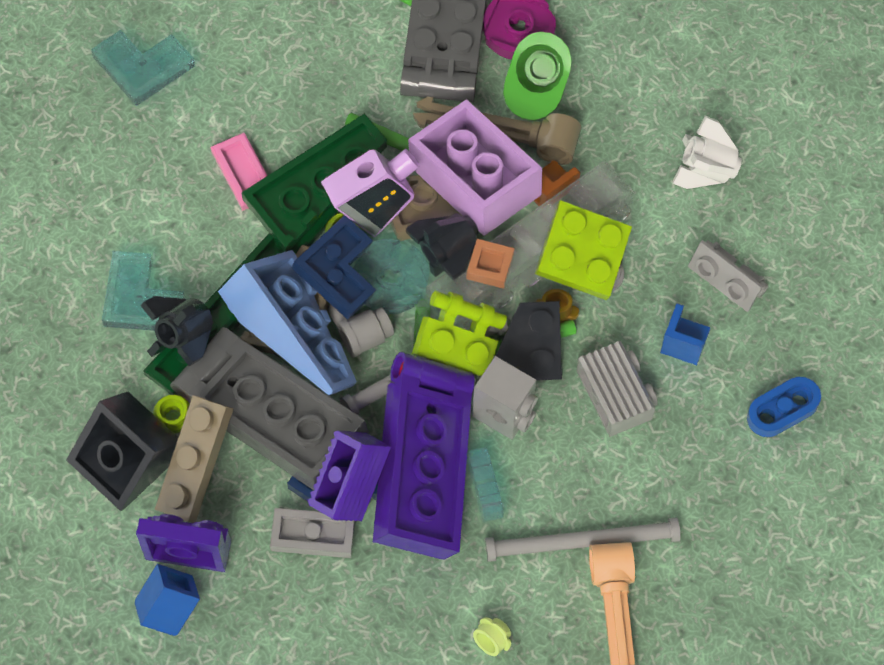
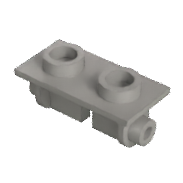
M702 240L688 267L748 312L756 298H760L769 286L764 283L765 278L757 275L744 264L740 268L736 266L735 263L738 259L720 247L718 242L711 243L709 240L706 242Z

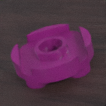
M493 0L484 13L483 32L485 43L495 53L506 59L512 60L519 42L530 34L548 32L555 35L556 19L549 10V4L545 0ZM521 20L525 22V28L527 29L516 31L510 24H517Z

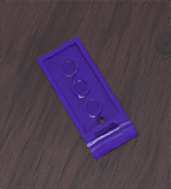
M399 352L391 366L390 377L392 382L387 385L382 442L391 446V449L378 479L372 542L445 560L460 552L471 400L475 377L472 372L405 352Z

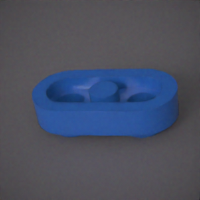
M795 377L757 397L751 403L747 413V423L750 429L759 436L773 437L807 419L816 412L821 401L820 389L809 378ZM794 396H802L806 404L798 405L792 398ZM769 414L774 421L772 423H764L760 419V415Z

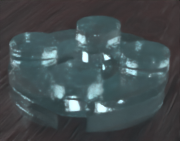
M392 238L375 241L359 257L353 267L376 289L374 296L364 304L371 311L382 307L387 314L402 313L415 307L426 296L429 282L428 263L422 252L413 245L409 247L405 244H400V240ZM391 269L393 274L400 273L401 276L397 278L395 283L384 282L382 280L385 277L384 271Z

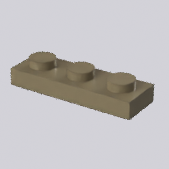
M192 396L155 510L178 516L186 522H196L233 408L199 396Z

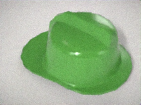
M548 32L530 34L519 42L513 54L504 82L503 94L506 105L512 113L522 119L538 120L547 117L556 109L562 98L571 71L572 58L569 47L560 37Z

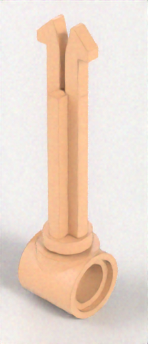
M632 543L590 545L589 562L593 586L600 587L601 596L604 599L610 665H635L628 603L629 584L635 581Z

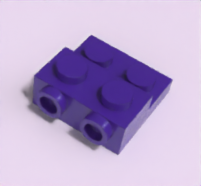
M171 514L148 516L147 519L139 518L136 535L145 560L225 572L231 539L229 530L223 528V525L209 520L188 523L184 522L182 518Z

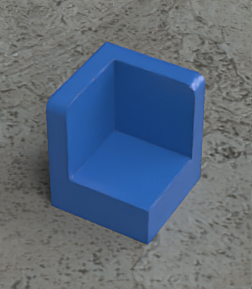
M677 303L667 327L660 353L697 366L710 327L682 318L684 305Z
M157 563L135 599V607L140 625L172 636L178 635L200 600L193 575Z

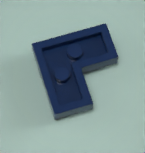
M345 215L301 254L291 267L347 320L366 304L376 292V289L350 266L370 248L373 240Z

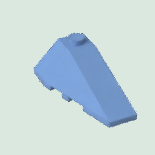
M293 250L243 264L218 291L227 304L228 309L235 315L239 323L327 395L340 392L356 384L357 381L341 343L331 337L327 325L331 322L327 310H320L314 295L317 291L291 268L294 261L298 258Z

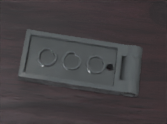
M412 0L400 95L423 98L434 97V99L464 101L467 99L469 102L474 103L483 33V18L487 0Z
M221 328L209 341L200 361L191 366L187 365L170 384L173 391L178 396L185 398L189 403L192 396L195 395L233 408L226 431L312 490H314L313 485L317 483L316 477L320 476L319 470L323 468L322 462L326 461L325 454L329 453L328 447L332 446L331 439L335 438L333 432L340 430L369 434L363 418L249 345L227 328Z

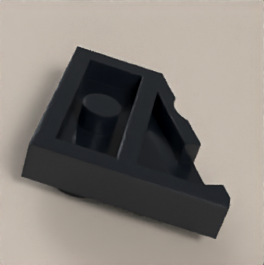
M559 301L519 302L509 328L500 343L496 357L536 380H561Z

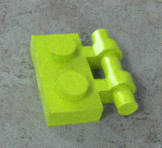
M435 290L431 295L430 305L441 309L439 318L436 320L423 316L412 354L466 370L481 377L492 362L498 344L497 340L485 336L486 330L489 326L500 330L503 329L507 316L496 312L491 305L485 303L476 305L463 300L462 295L454 292L445 294ZM457 315L472 320L469 331L454 326Z

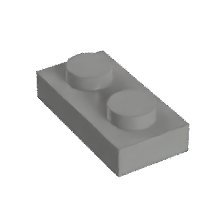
M275 508L270 549L275 552L351 558L355 521H337L318 511Z

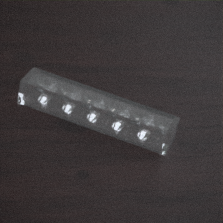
M604 160L490 241L515 248L504 289L466 279L467 270L454 281L445 273L426 286V302L428 305L430 304L431 295L436 290L445 294L454 292L462 295L463 300L476 305L485 303L493 307L495 306L496 309L504 307L512 300L515 291L524 285L529 288L542 278L536 275L535 271L556 206L560 200L622 222L632 211L634 191ZM431 306V308L439 316L441 309ZM457 315L454 326L462 329L465 328V330L469 331L472 320Z

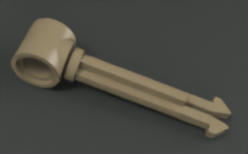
M426 97L417 102V108L428 113H413V117L420 128H425L427 124L433 123L454 107L434 103V97ZM482 113L512 141L529 144V147L537 148L536 153L542 160L548 162L557 161L561 165H567L572 162L581 131V124L575 118L565 114L554 113L548 115L542 122L534 121L531 123Z

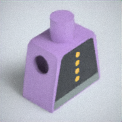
M404 149L391 161L378 151L369 150L325 178L321 183L338 211L370 235L376 237L413 200L414 192L406 177L418 169L420 165L407 149Z

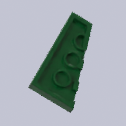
M364 113L241 193L242 200L284 252L290 251L333 205L321 182L369 150H376L381 154L387 147V139Z

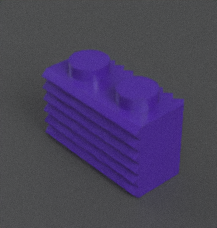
M337 430L333 432L335 438L331 439L332 446L328 447L329 453L325 454L326 461L322 462L323 468L319 470L320 476L316 477L317 483L313 485L314 491L310 492L312 498L307 501L309 506L331 519L362 522L391 446L368 433Z

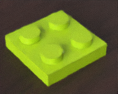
M560 200L556 206L535 274L607 300L611 296L632 226Z

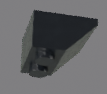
M127 391L98 402L66 461L117 509L123 511L169 467L179 437Z

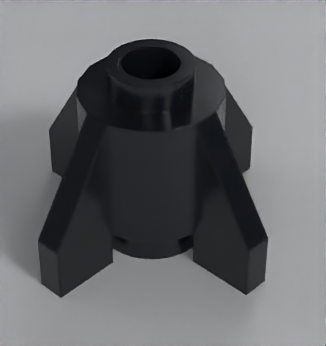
M454 213L451 216L417 220L406 228V233L417 244H420L423 254L429 261L430 272L434 277L445 271L454 281L466 272L476 244V235L479 234L477 226L467 215L462 217L460 214Z
M153 296L145 300L140 306L153 321L159 317L155 324V335L158 340L147 350L149 355L153 357L166 348H177V352L188 366L200 361L204 355L213 325L209 308L195 298L179 299Z

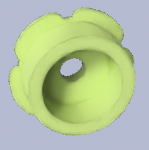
M487 617L480 620V624L474 631L473 637L477 645L485 653L497 656L503 649L508 651L511 647V640L509 639L511 631L502 620Z

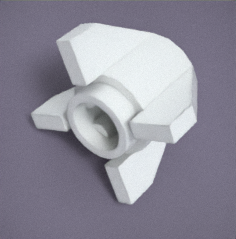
M705 116L697 131L698 135L702 137H692L685 134L682 140L686 147L682 161L689 168L680 165L673 183L686 189L725 183L729 178L734 179L741 167L742 159L738 157V149L718 120Z

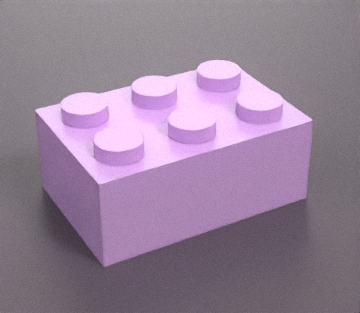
M467 99L408 139L409 152L420 165L415 172L462 216L467 215L470 217L483 236L542 195V167Z

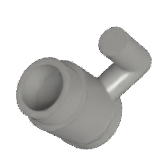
M331 304L328 306V313L336 324L340 338L352 358L385 343L386 338L394 335L391 321L382 307L373 311L368 309L347 320Z

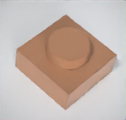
M477 239L468 266L466 279L504 289L515 248Z

